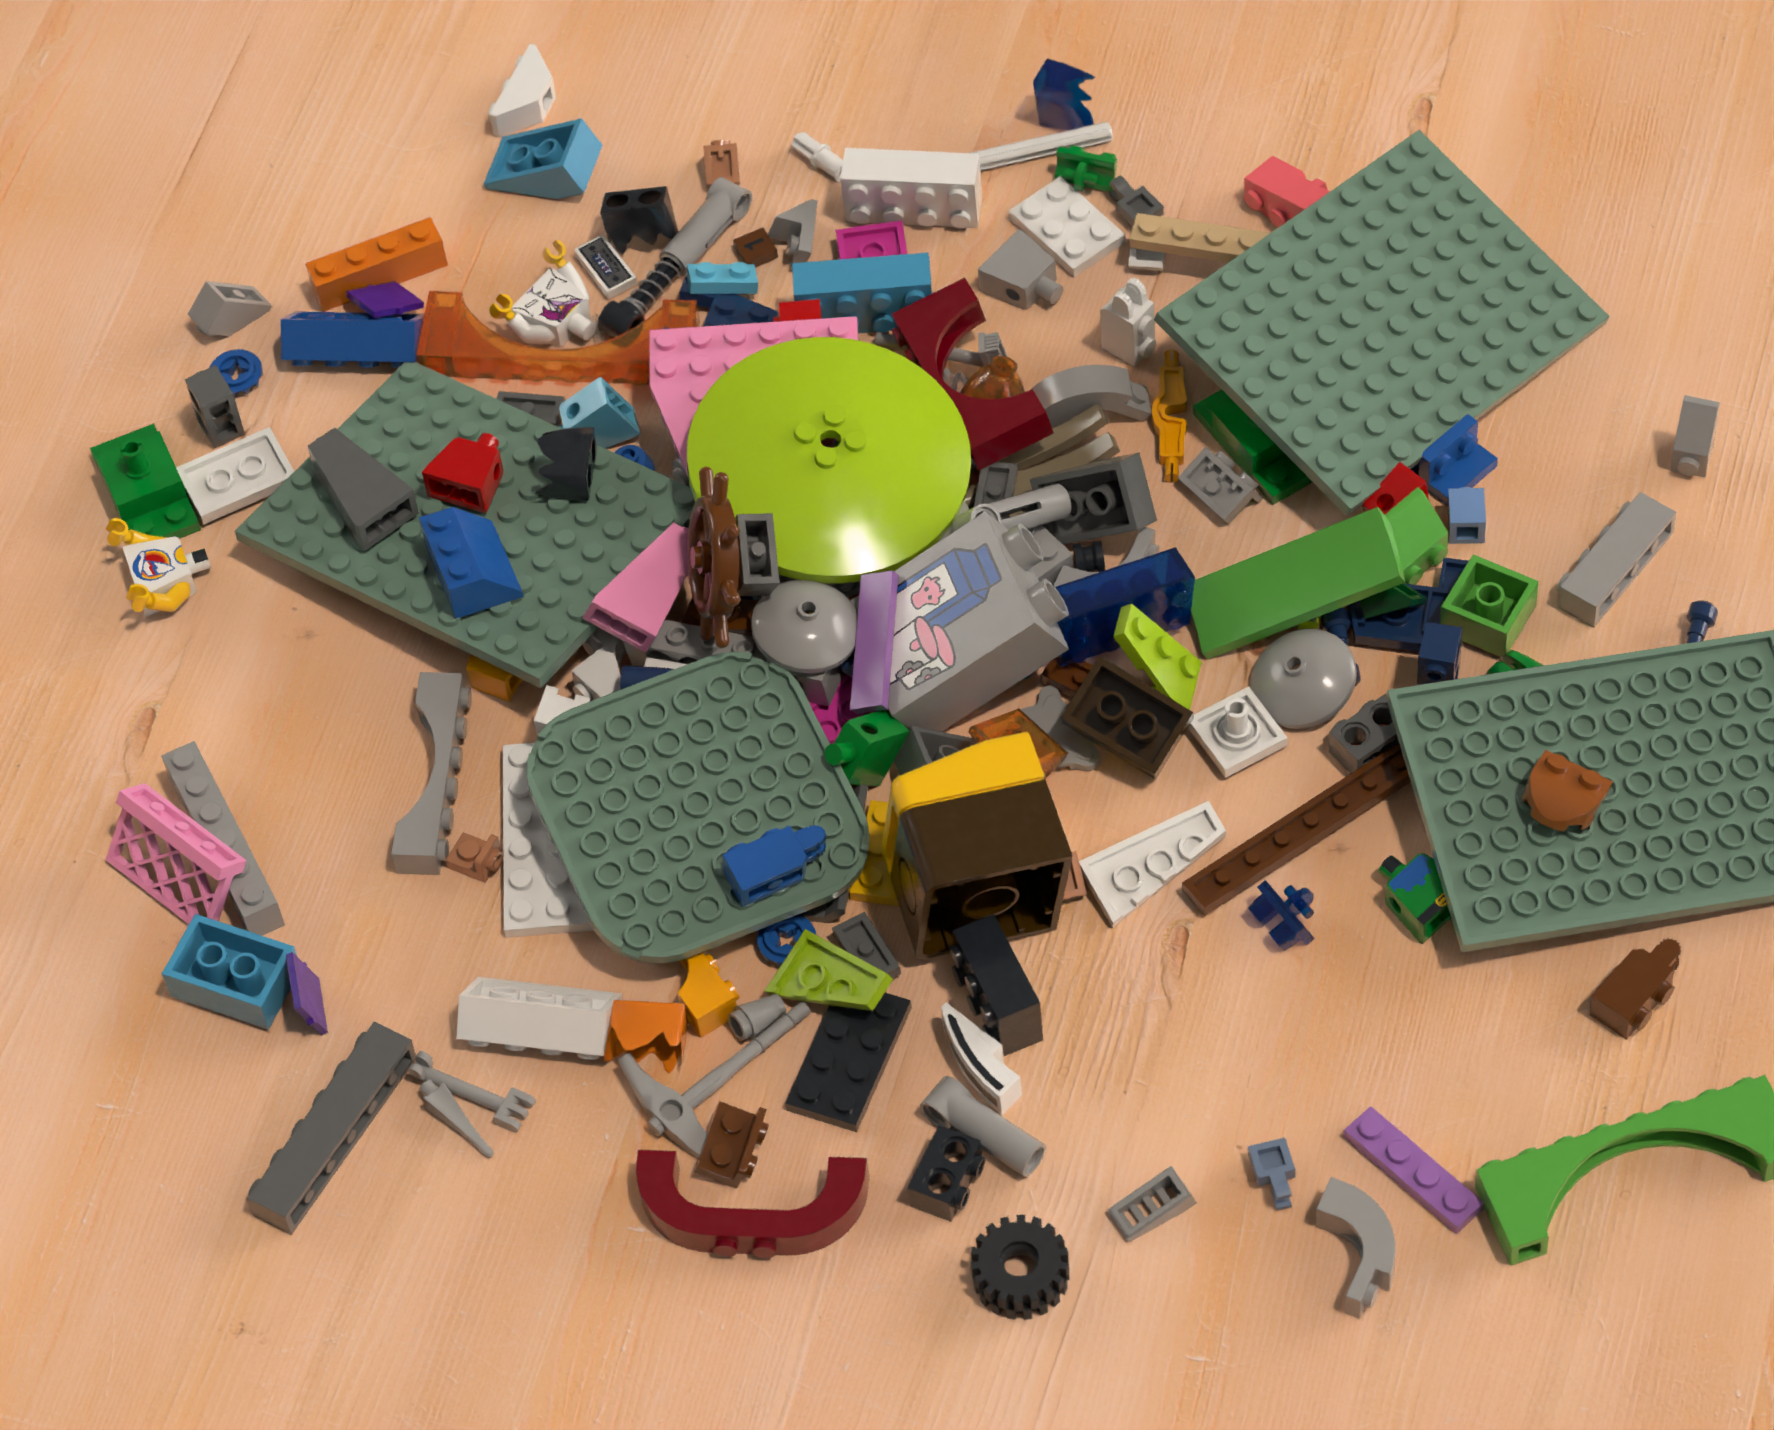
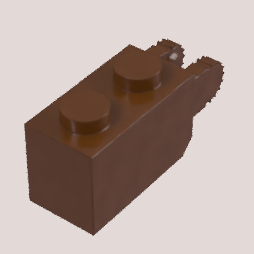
M1667 938L1666 940L1663 939L1662 942L1660 941V945L1658 944L1651 953L1644 949L1632 950L1591 996L1589 1015L1626 1040L1636 1029L1641 1031L1649 1022L1652 1016L1651 1011L1658 1003L1664 1005L1674 992L1675 987L1672 985L1674 971L1679 967L1680 943L1676 942L1677 940H1673V938Z

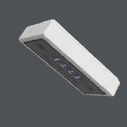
M604 235L574 249L575 257L608 300L638 285L636 276Z

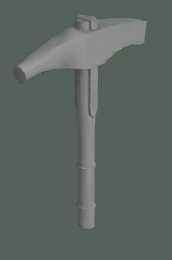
M801 1001L789 1012L784 1013V1016L756 1038L753 1037L750 1043L730 1059L710 1071L681 1095L649 1076L640 1068L631 1053L623 1055L618 1062L638 1101L650 1118L647 1122L650 1131L655 1136H660L664 1133L675 1144L699 1159L707 1132L698 1122L693 1109L722 1087L747 1063L761 1052H765L766 1048L791 1028H796V1024L811 1013L807 1004Z

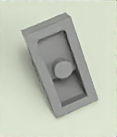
M810 199L779 214L774 219L768 232L769 237L788 242L786 254L791 255L790 270H793L792 263L808 262L812 253L818 200Z

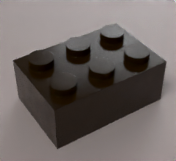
M1101 656L1098 657L1061 716L1064 725L1155 780L1194 719V714L1191 710Z

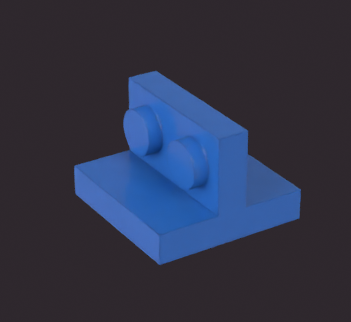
M1469 414L1464 416L1425 449L1420 462L1411 468L1413 472L1426 481L1428 492L1445 505L1448 504V489L1473 488L1497 467L1498 458L1477 443L1478 421Z

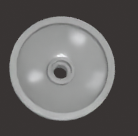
M808 580L788 581L779 584L771 595L762 596L757 602L752 615V636L761 653L781 668L797 673L825 672L842 664L855 650L858 614L853 604L844 594L827 584ZM804 611L812 612V614L804 613Z
M1319 629L1297 630L1276 639L1261 653L1252 670L1250 688L1279 726L1292 729L1308 728L1327 721L1347 703L1356 684V663L1347 645L1336 635ZM1301 664L1299 668L1291 670L1294 666Z

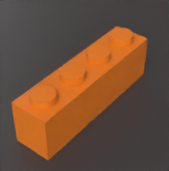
M428 217L305 263L312 290L322 311L325 312L352 302L346 297V291L394 281L400 284L448 266L442 238L432 218Z

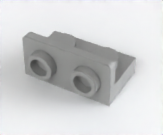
M1205 447L1181 473L1178 479L1225 522L1230 524L1252 498L1258 503L1263 499L1255 491L1259 484L1244 471L1238 476L1232 470L1236 463L1221 450L1215 455Z

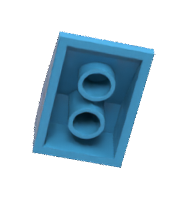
M582 118L503 136L483 184L487 189L553 199L577 196L585 192L603 145Z

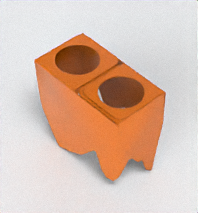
M614 1000L604 1060H612L623 1051H626V1053H631L638 1063L650 1053H655L658 1059L663 1061L665 1070L670 1074L681 1052L683 1062L688 1029V1019L684 1003Z

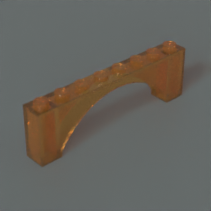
M429 291L417 350V359L419 364L447 377L531 380L535 382L564 381L567 383L593 382L597 378L602 377L608 384L650 385V330L664 329V327L672 329L699 327L700 318L697 301L663 299L662 306L654 314L620 336L587 347L544 349L514 342L489 329L469 311L465 305L462 292Z

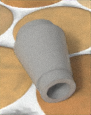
M773 994L735 1006L733 1012L728 1014V1022L738 1039L742 1041L747 1038L753 1040V1037H757L780 1018L781 1015L786 1013V1007L780 996Z

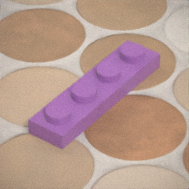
M1370 1106L1344 1129V1138L1456 1234L1483 1211L1484 1202L1373 1107Z

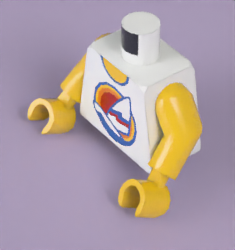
M119 518L111 519L106 527V530L110 532L107 536V541L110 545L118 546L122 541L125 544L122 548L134 584L128 590L126 599L133 600L131 604L132 609L135 612L144 611L146 617L159 611H175L188 597L196 593L191 574L211 568L205 548L184 555L180 540L177 537L166 538L147 535L131 529L128 531L126 522Z

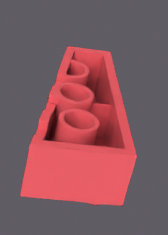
M1271 156L1244 178V200L1253 210H1258L1267 216L1278 228L1330 192L1327 189L1326 183L1316 178L1311 182L1306 179L1302 170L1274 156Z

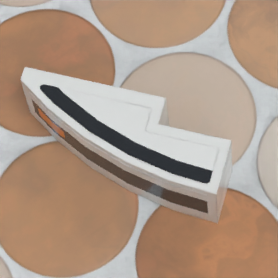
M946 1002L941 1007L943 1027L949 1047L958 1066L979 1095L1000 1115H1003L1022 1096L1021 1077L1004 1065L1002 1044Z

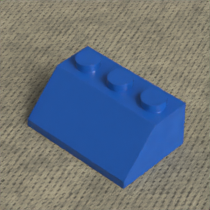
M455 507L419 517L425 547L455 619L524 597L492 520Z

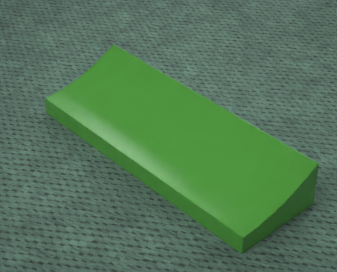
M1376 507L1183 584L1182 587L1194 619L1202 654L1209 660L1403 584L1405 579L1392 524L1379 507Z

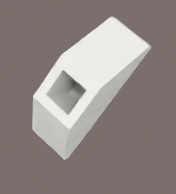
M529 44L524 55L518 57L510 79L505 80L500 97L497 102H493L490 106L488 120L491 122L493 135L500 138L543 122L556 99L552 75L536 45Z

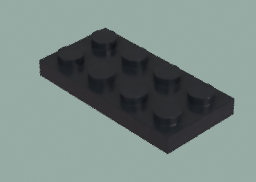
M885 992L873 1011L829 1005L785 1102L786 1111L857 1133L911 1011V1000Z

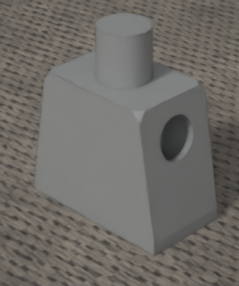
M1020 229L978 268L979 290L1021 309H1029L1040 297L1054 304L1063 293V286L1055 282L1057 276L1054 258Z

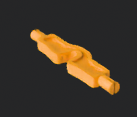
M1168 349L1164 353L1165 366L1160 367V393L1152 405V426L1155 433L1160 437V464L1165 465L1164 479L1171 483V471H1173L1174 483L1179 480V465L1184 464L1187 421L1184 418L1168 415L1185 412L1187 409V398L1184 386V368L1179 366V352L1173 349V360H1171V349Z

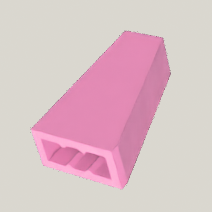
M676 523L671 524L594 597L583 619L646 653L657 636L689 572V528L681 527Z

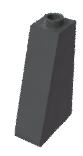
M335 427L308 445L315 474L358 546L363 551H366L419 514L414 490Z

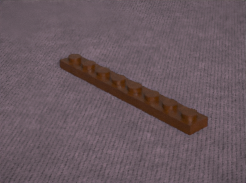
M1397 743L1182 882V891L1206 915L1410 783L1400 744Z

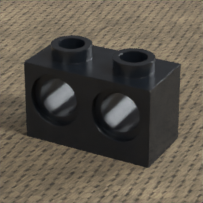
M938 1125L907 1187L909 1206L952 1222L957 1210L962 1211L967 1204L970 1195L968 1187L972 1179H978L984 1169L986 1158L982 1156L981 1140ZM961 1156L964 1158L963 1160L958 1162H952L949 1160L951 1157ZM941 1187L949 1189L945 1193L941 1194L933 1192L935 1189Z

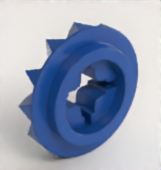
M235 349L224 352L216 357L210 367L217 366L233 392L234 397L237 392L241 391L248 394L250 387L259 386V378L263 376L260 359L254 353L247 350ZM237 366H239L241 374L233 380L231 375H234Z
M797 914L760 929L757 934L758 949L766 961L771 960L780 967L794 946H790L787 943L781 946L778 935L784 936L787 939L794 936L795 945L805 929L816 935L815 928L806 917Z

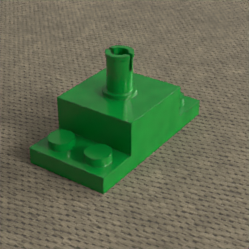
M1222 389L1193 405L1194 416L1242 471L1259 484L1257 488L1272 505L1313 483Z
M154 423L90 448L120 519L128 525V531L131 529L147 535L166 538L177 537L179 539L201 531L182 479L160 431H157Z

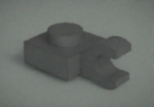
M1121 175L1110 181V185L1114 190L1109 195L1116 202V211L1131 226H1134L1137 213L1154 216L1164 215V206L1144 186L1134 190Z

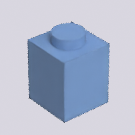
M1461 487L1448 489L1449 544L1485 543L1486 513L1484 488Z

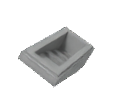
M1170 1166L1113 1205L1108 1211L1126 1238L1131 1242L1185 1212L1197 1202L1173 1167ZM1170 1187L1177 1194L1172 1200L1165 1192ZM1157 1194L1165 1204L1159 1209L1151 1199V1197ZM1142 1202H1145L1152 1212L1147 1217L1144 1216L1137 1206ZM1130 1209L1139 1221L1134 1226H1132L1124 1212Z

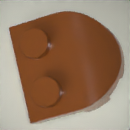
M1545 750L1531 771L1522 795V801L1528 802L1531 806V816L1549 828L1565 831L1569 825H1579L1584 830L1592 824L1595 814L1609 793L1613 781L1601 776L1596 771L1588 770L1567 760L1562 755Z

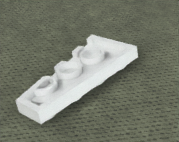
M1207 801L1080 860L1082 876L1113 928L1221 841L1226 835V830L1210 802Z

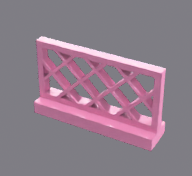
M146 783L120 790L116 803L122 807L106 861L186 923L190 924L195 914L199 915L196 902L199 901L204 903L207 918L219 921L233 877L243 873L247 860ZM133 816L139 820L143 833L135 834L131 821ZM155 833L165 840L167 853H160ZM138 838H145L151 858L143 859ZM125 842L128 844L133 863H129L120 856ZM180 853L190 859L194 872L186 874ZM170 856L176 877L171 879L168 878L162 859ZM145 863H153L158 879L157 883L149 878ZM206 872L219 881L215 893L211 892ZM189 877H196L201 897H193L188 881ZM178 882L184 902H180L174 897L170 883Z

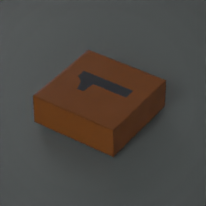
M763 227L733 239L734 248L743 263L754 264L757 267L778 258V251Z

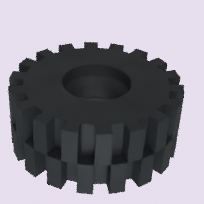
M1016 1215L1017 1222L1010 1223L1008 1216L1000 1218L1001 1226L996 1228L993 1222L986 1227L987 1236L980 1233L976 1238L977 1248L972 1247L971 1270L976 1294L980 1293V1301L985 1307L991 1303L993 1313L1000 1315L1002 1310H1006L1008 1319L1016 1320V1313H1023L1024 1320L1033 1319L1032 1311L1038 1310L1040 1316L1048 1313L1047 1304L1049 1302L1056 1307L1060 1302V1293L1065 1295L1068 1289L1067 1280L1070 1279L1067 1247L1065 1248L1063 1237L1061 1234L1055 1236V1227L1050 1223L1042 1228L1040 1218L1033 1216L1031 1223L1025 1221V1215ZM1025 1255L1033 1258L1035 1268L1027 1275L1015 1276L1006 1271L1005 1263L1013 1256Z

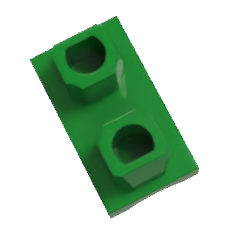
M1074 145L1070 148H1058L1055 179L1061 176L1068 183L1074 184V190L1081 192L1085 187L1107 192L1114 190L1110 185V181L1116 178L1117 159L1115 154L1103 152L1097 155L1088 153L1083 147Z

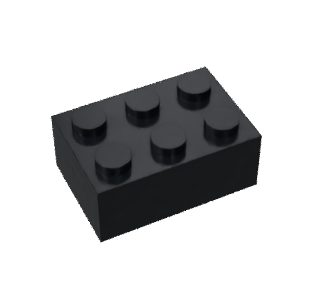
M992 914L953 930L954 946L950 947V953L955 963L952 966L954 978L959 987L966 986L970 994L967 996V1001L975 1017L980 1015L985 1023L982 1025V1030L1002 1044L1003 1057L1043 1041L1040 1001L995 915Z

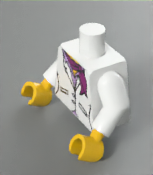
M555 240L553 246L558 251V256L551 254L550 250L546 247L543 250V258L547 263L556 264L558 268L555 270L550 267L514 305L509 295L501 293L496 297V301L503 309L496 303H493L489 308L490 315L493 318H505L507 320L505 324L528 344H551L561 347L574 335L583 340H589L596 330L595 322L589 320L591 316L588 304L590 297L582 278L570 261L566 262L563 258L566 252L564 243L560 240Z

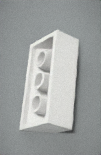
M477 977L459 995L457 1039L468 1040V1044L472 1046H488L490 1043L504 1044L505 1049L522 1051L530 1047L539 1048L541 1053L547 1055H560L564 1051L577 1053V1056L582 1059H598L600 1056H604L613 1001L622 1000L623 993Z

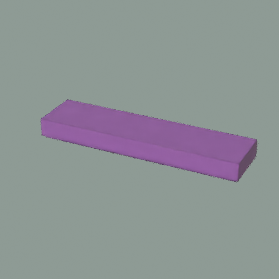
M894 571L861 575L850 710L856 714L888 710L899 576Z

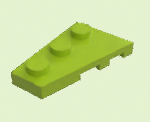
M1133 604L1121 607L1113 636L1136 669H1144L1154 683L1152 688L1190 710L1202 661Z
M805 929L764 991L769 996L777 994L782 999L873 1011L893 979L884 971Z

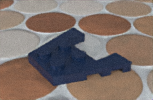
M687 276L679 293V302L710 308L702 327L773 322V317H778L779 311L737 294H690Z
M1444 557L1439 587L1406 584L1427 597L1423 605L1364 619L1360 600L1347 605L1355 644L1419 652L1426 622L1440 624L1441 606L1469 560Z

